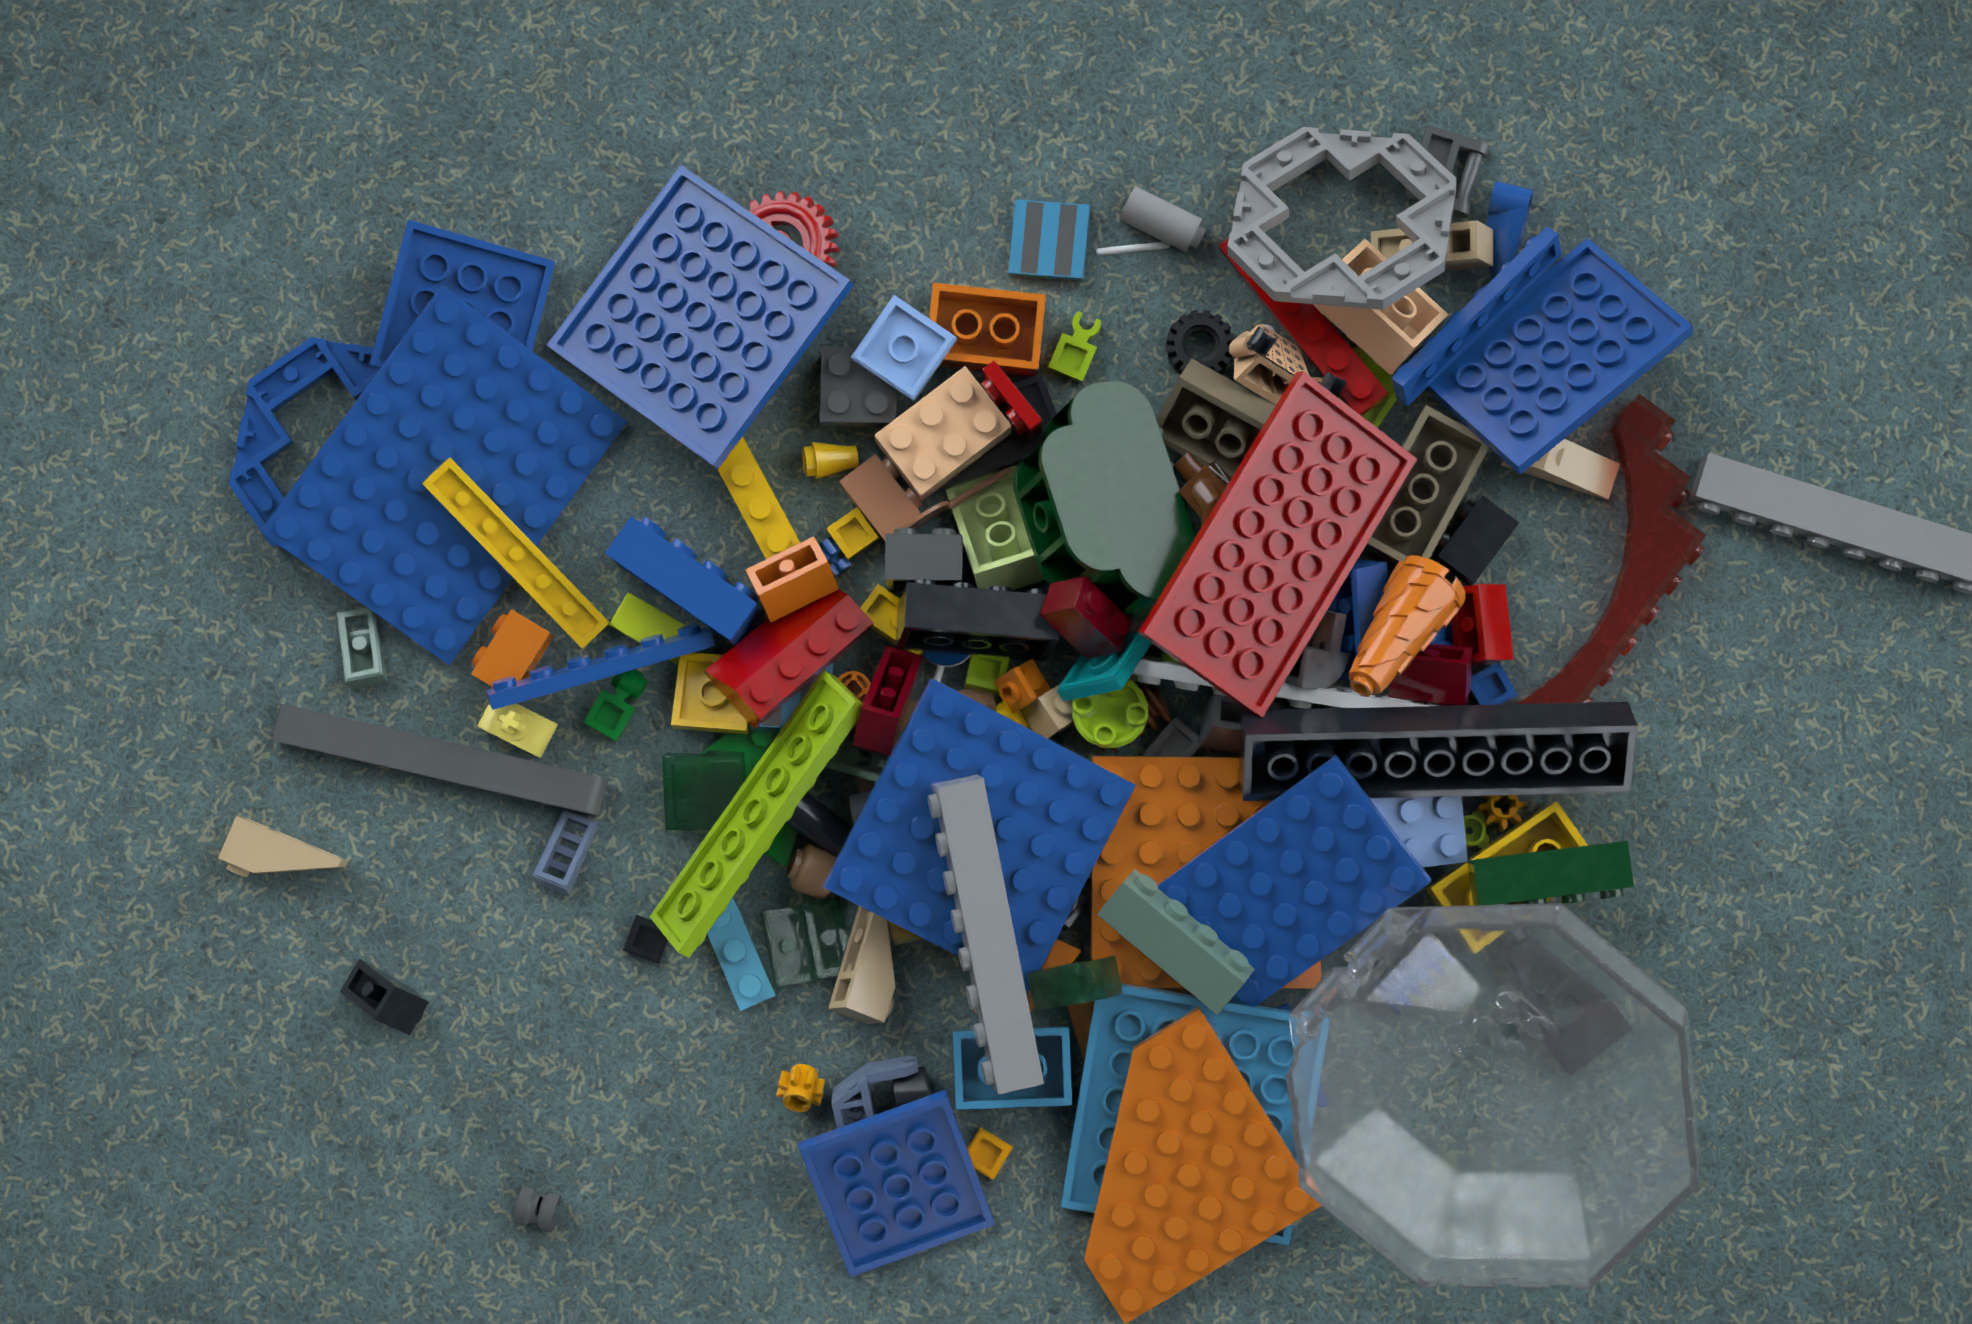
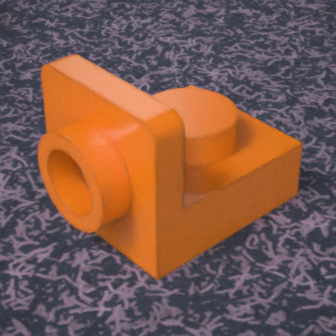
M1033 658L993 681L1000 692L1001 698L1007 703L1013 714L1051 690Z

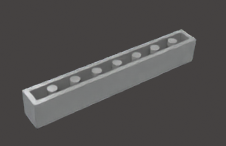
M1707 453L1700 460L1689 501L1698 503L1697 509L1713 515H1719L1720 510L1734 514L1733 520L1740 524L1755 526L1757 521L1769 525V531L1773 534L1783 537H1792L1793 533L1807 537L1806 543L1811 546L1827 549L1829 544L1843 548L1842 554L1847 557L1865 560V556L1879 559L1878 565L1885 569L1901 571L1902 567L1915 570V577L1918 579L1936 583L1941 578L1953 582L1952 589L1972 594V534L1712 453Z
M976 774L931 784L933 795H928L929 809L932 818H938L941 833L935 834L937 849L940 857L946 856L949 870L943 872L944 884L947 894L954 895L956 909L951 910V920L955 933L961 932L964 945L963 948H958L959 960L962 970L969 971L971 986H966L967 1000L970 1009H976L979 1021L978 1024L973 1025L974 1035L978 1047L984 1046L986 1061L981 1062L984 1082L986 1085L991 1084L998 1095L1042 1085L1044 1081L984 778Z

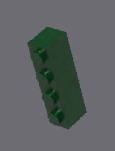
M1628 841L1467 860L1473 907L1484 906L1485 913L1508 911L1507 903L1519 901L1523 902V908L1547 906L1546 898L1561 896L1562 904L1585 901L1584 893L1600 892V899L1624 896L1623 889L1634 887Z

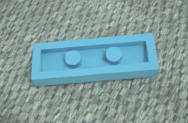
M733 896L725 912L718 917L707 935L739 1010L742 1011L776 996Z

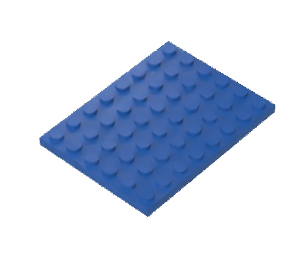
M441 285L260 532L450 665L513 577L422 483L450 457L537 546L628 421Z

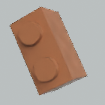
M874 454L842 478L839 483L885 543L886 534H894V529L903 528L907 523L920 515L921 512L918 509L923 504L910 487L905 491L895 480L900 474L887 458L881 462L877 455Z

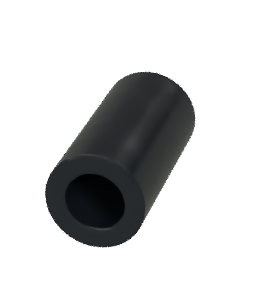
M809 793L804 795L795 808L792 817L785 822L787 826L813 845L835 857H838L853 828L851 824Z

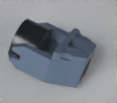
M903 1056L863 1065L833 1087L831 1104L836 1128L877 1114L872 1091L877 1082L893 1079L897 1107L932 1095L926 1067H919L917 1056Z

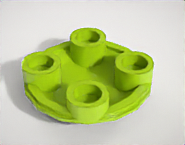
M1128 679L1121 690L1073 699L1072 719L1077 731L1089 743L1102 748H1119L1133 742L1143 732L1148 720V703L1143 691L1132 680Z

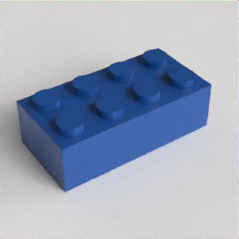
M631 516L605 554L614 563L732 645L738 644L763 611L757 603V594L739 581L734 587L726 582L728 576L725 572L709 560H706L703 565L697 562L695 559L698 555L694 553V550L677 538L672 543L664 539L667 534L662 531L663 529L644 516L641 521H638Z

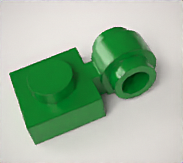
M634 669L614 675L611 685L616 688L615 694L612 695L602 689L583 723L611 739L619 741L637 708L626 703L627 699L629 700L633 697L638 700L648 684V680L643 677L644 673Z

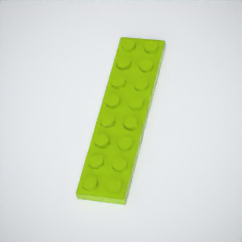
M823 669L649 916L678 953L690 958L696 948L703 943L710 928L718 917L725 912L734 894L746 882L751 870L763 853L768 851L773 839L785 822L792 817L795 808L804 795L814 786L817 777L829 760L836 755L845 737L858 724L863 703L828 671Z

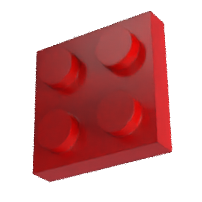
M995 360L982 369L983 382L981 383L984 391L996 406L1002 404L1006 409V419L1012 425L1014 432L1019 437L1025 433L1032 440L1042 432V419Z

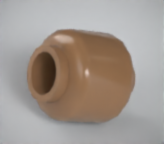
M813 844L805 845L801 850L795 849L786 869V877L790 878L792 889L816 899L826 898L831 891L825 889L823 884L837 857Z

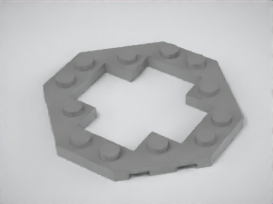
M1302 127L1243 163L1240 189L1237 193L1233 214V226L1228 240V255L1274 301L1383 310L1445 271L1457 178L1409 134L1393 133L1392 138L1371 137V131L1341 130L1340 134L1319 133V128ZM1325 159L1349 181L1377 163H1380L1420 200L1396 215V226L1413 243L1360 276L1336 253L1304 272L1265 234L1266 231L1289 218V208L1273 191Z

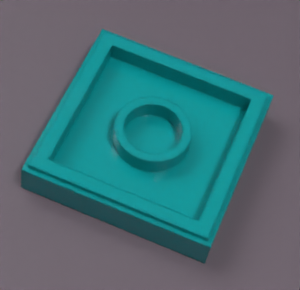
M1138 631L1127 634L1121 652L1089 659L1080 654L1060 684L1057 693L1063 701L1121 690L1152 642L1140 635Z

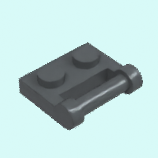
M1427 124L1420 145L1450 173H1452L1458 150L1468 153L1453 208L1454 215L1468 218L1472 208L1469 202L1482 159L1487 157L1490 145L1481 140ZM1406 189L1404 196L1405 199L1414 202L1420 201L1408 189Z

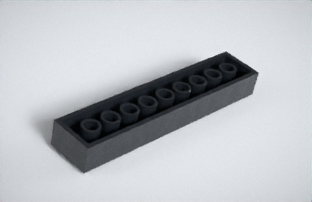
M1628 701L1267 710L1263 718L1244 710L1241 711L1239 782L1243 801H1273L1330 758L1337 755L1369 798L1631 792L1638 725Z

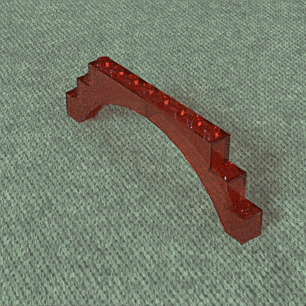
M1641 394L1632 399L1611 428L1625 477L1628 524L1622 566L1609 604L1587 642L1562 670L1525 699L1515 704L1593 702L1594 699L1589 695L1597 684L1603 687L1612 677L1616 669L1611 665L1619 654L1625 657L1634 647L1638 640L1634 636L1635 632L1641 624L1647 627L1658 614L1660 608L1656 606V603L1665 593L1667 596H1670L1682 580L1678 573L1686 563L1691 566L1704 550L1700 543L1706 534L1670 509V506L1676 509L1689 493L1685 486L1691 477L1654 451L1657 449L1661 452L1674 436L1670 428L1676 420Z

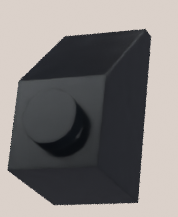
M361 959L357 961L340 990L343 995L376 1021L408 1035L411 1034L416 1024L421 1020L424 1010L429 1003L428 1000L415 990Z

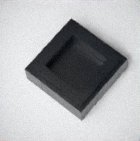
M636 915L623 951L660 964L668 940L652 920Z

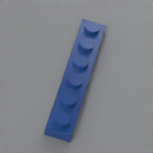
M1546 227L1538 236L1531 237L1523 250L1512 261L1503 264L1493 280L1486 286L1480 287L1473 295L1472 300L1461 311L1453 313L1446 325L1434 337L1428 338L1421 346L1420 351L1409 362H1404L1398 367L1392 377L1396 399L1408 407L1561 256L1559 234Z
M692 624L679 628L677 630L678 635L665 639L663 634L649 636L641 640V646L627 649L626 645L614 646L604 650L605 656L590 660L589 655L576 657L567 661L568 667L554 671L552 666L541 667L530 671L531 677L516 681L515 677L499 679L492 683L493 688L486 690L488 701L492 710L707 649L715 646L712 633L707 627L700 628L699 624Z

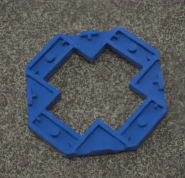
M311 337L249 379L246 392L248 398L244 417L241 418L236 443L238 449L234 469H231L229 485L260 530L285 498V495L263 464L294 444L274 412L333 371L337 373L353 398L357 400L379 371V369L369 367L374 348ZM264 535L271 546L283 548Z

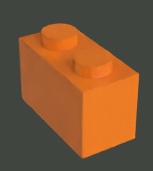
M814 536L745 569L757 594L756 596L770 622L839 590L830 565Z
M511 609L508 615L503 613L494 624L491 632L495 636L489 646H482L476 653L471 663L475 667L471 674L492 687L494 681L506 677H515L516 681L529 678L530 671L535 669L555 635Z

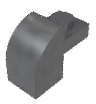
M1326 611L1284 683L1301 688L1317 689L1327 688L1339 679L1346 668L1350 653L1340 651L1346 614Z

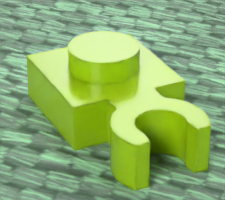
M1078 311L1072 321L1073 336L1061 334L1048 370L1083 384L1097 350V347L1089 344L1088 341L1099 333L1101 320L1096 319L1091 329L1084 330L1079 324L1083 313Z
M971 655L964 687L991 692L1000 696V692L993 681L1007 673L1009 657Z

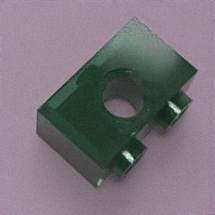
M1115 955L1027 972L1034 1011L1101 1000L1123 994Z

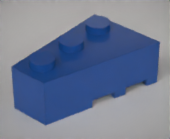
M1357 559L1328 608L1329 611L1347 615L1340 651L1350 653L1346 668L1338 680L1350 681L1348 678L1349 671L1358 654L1357 648L1374 619L1373 612L1384 594L1382 590L1388 581L1387 562Z

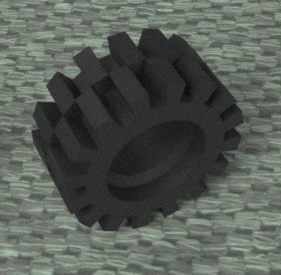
M1194 310L1189 315L1183 314L1176 323H1173L1167 336L1166 351L1169 364L1173 365V369L1177 373H1182L1190 360L1194 359L1187 353L1185 342L1191 334L1196 332L1208 334L1213 339L1215 349L1210 357L1203 360H1194L1217 373H1222L1226 369L1232 358L1229 346L1234 340V334H1231L1230 325L1228 322L1224 323L1220 315L1216 314V316L1210 314L1211 311L1204 310L1203 313H1198V310Z

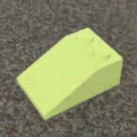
M1017 465L1009 467L1010 473L996 481L995 484L986 487L952 508L959 534L963 535V547L978 589H989L991 586H1007L1015 590L1045 580L1038 569L1014 494L1013 479ZM997 472L947 489L948 500L954 499L959 494L964 493Z

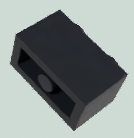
M1481 496L1476 503L1470 499L1456 516L1461 521L1459 526L1453 533L1446 530L1435 547L1439 553L1433 560L1446 567L1450 573L1468 586L1473 585L1520 523L1484 496Z

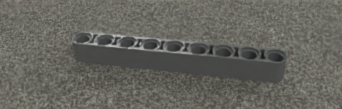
M281 703L271 740L600 816L609 780L591 774Z

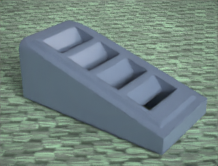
M563 809L532 875L534 883L569 897L599 822ZM568 820L582 825L572 826L586 831L583 838L564 830ZM563 838L579 845L577 851L559 845L560 839ZM554 853L572 859L570 866L552 859ZM550 867L565 873L564 879L562 880L547 874L548 868Z

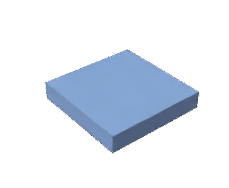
M893 295L852 354L851 359L912 401H915L957 341V337Z

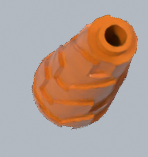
M1408 555L1403 563L1402 558L1400 559L1382 590L1384 594L1373 612L1374 619L1357 648L1358 654L1349 671L1350 686L1357 694L1364 697L1380 694L1397 674L1400 676L1417 653L1424 651L1442 627L1445 628L1458 613L1465 601L1466 594L1457 577L1452 584L1445 578L1449 572L1446 567L1422 556Z

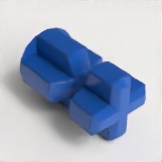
M832 537L819 544L827 561L831 563L830 568L834 578L851 568V563L846 557L838 558L837 555L841 549Z

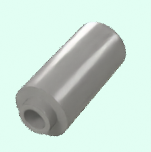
M1137 186L1131 192L1119 218L1120 221L1186 253L1190 246L1195 249L1198 248L1206 232V228L1200 226L1203 221L1202 218Z

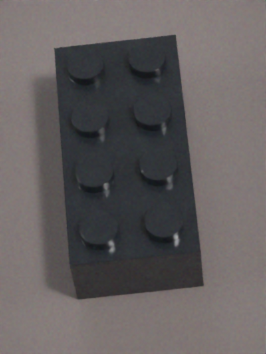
M916 579L913 583L907 582L898 604L896 649L1009 657L1010 659L1031 660L1033 658L1034 661H1046L1058 641L1059 633L1040 616L1048 593L1047 590L1030 589L1027 593L1013 592L1007 586H991L989 589H978L966 582H956L951 584V586L936 585V582L933 580Z

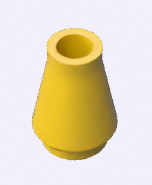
M811 442V446L802 447V462L805 476H814L816 480L850 468H857L858 452L856 445L843 446Z

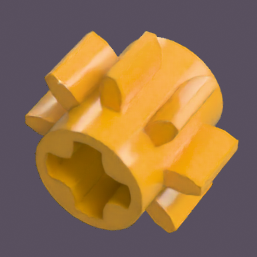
M1483 795L1482 797L1487 800L1486 803L1476 808V811L1485 813L1487 817L1484 822L1485 826L1492 822L1496 823L1500 832L1507 828V820L1516 825L1522 821L1516 812L1527 806V803L1519 802L1516 795ZM1500 798L1502 804L1509 805L1510 808L1504 814H1502L1500 808H1494V804Z
M806 1064L794 1065L790 1073L781 1071L776 1096L783 1098V1104L789 1110L806 1112L811 1108L812 1104L820 1106L825 1079H818L819 1073L812 1066Z

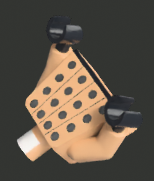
M1259 324L1250 332L1245 331L1241 333L1229 346V352L1234 357L1235 381L1275 405L1296 372L1304 371L1309 375L1300 349L1277 334L1270 325ZM1329 372L1325 373L1323 379L1312 377L1338 398L1347 382Z

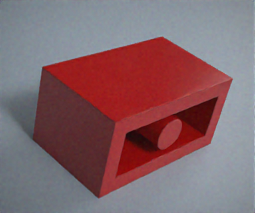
M1506 584L1463 586L1466 594L1465 601L1451 620L1453 645L1473 648L1472 665L1514 660Z

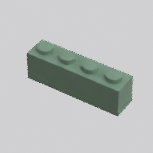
M1135 869L1097 913L1100 918L1217 1015L1255 970L1249 965L1247 958L1237 950H1231L1218 939V935L1212 928L1200 924L1188 914V910L1182 903L1175 899H1170L1158 889L1156 882L1145 874H1140Z

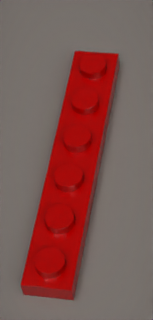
M1229 238L1218 245L1219 250L1320 374L1324 377L1325 373L1329 372L1347 381L1339 396L1345 404L1363 416L1388 397V391L1326 316L1321 314L1313 304L1274 301L1228 255Z

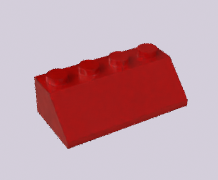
M837 590L773 622H770L769 619L765 620L706 669L704 673L747 722L756 729L821 674L823 669H827L866 636L873 622L848 594Z

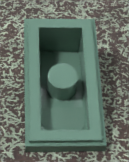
M367 607L337 613L346 684L351 690L388 683L376 613ZM367 616L369 629L348 633L347 619Z

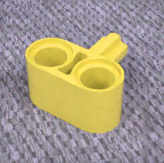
M516 703L492 710L490 704H488L477 726L541 758L558 724Z

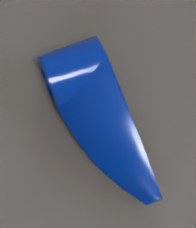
M1496 181L1487 220V226L1493 229V267H1489L1492 280L1497 276L1503 264L1512 261L1518 254L1532 204L1534 189Z

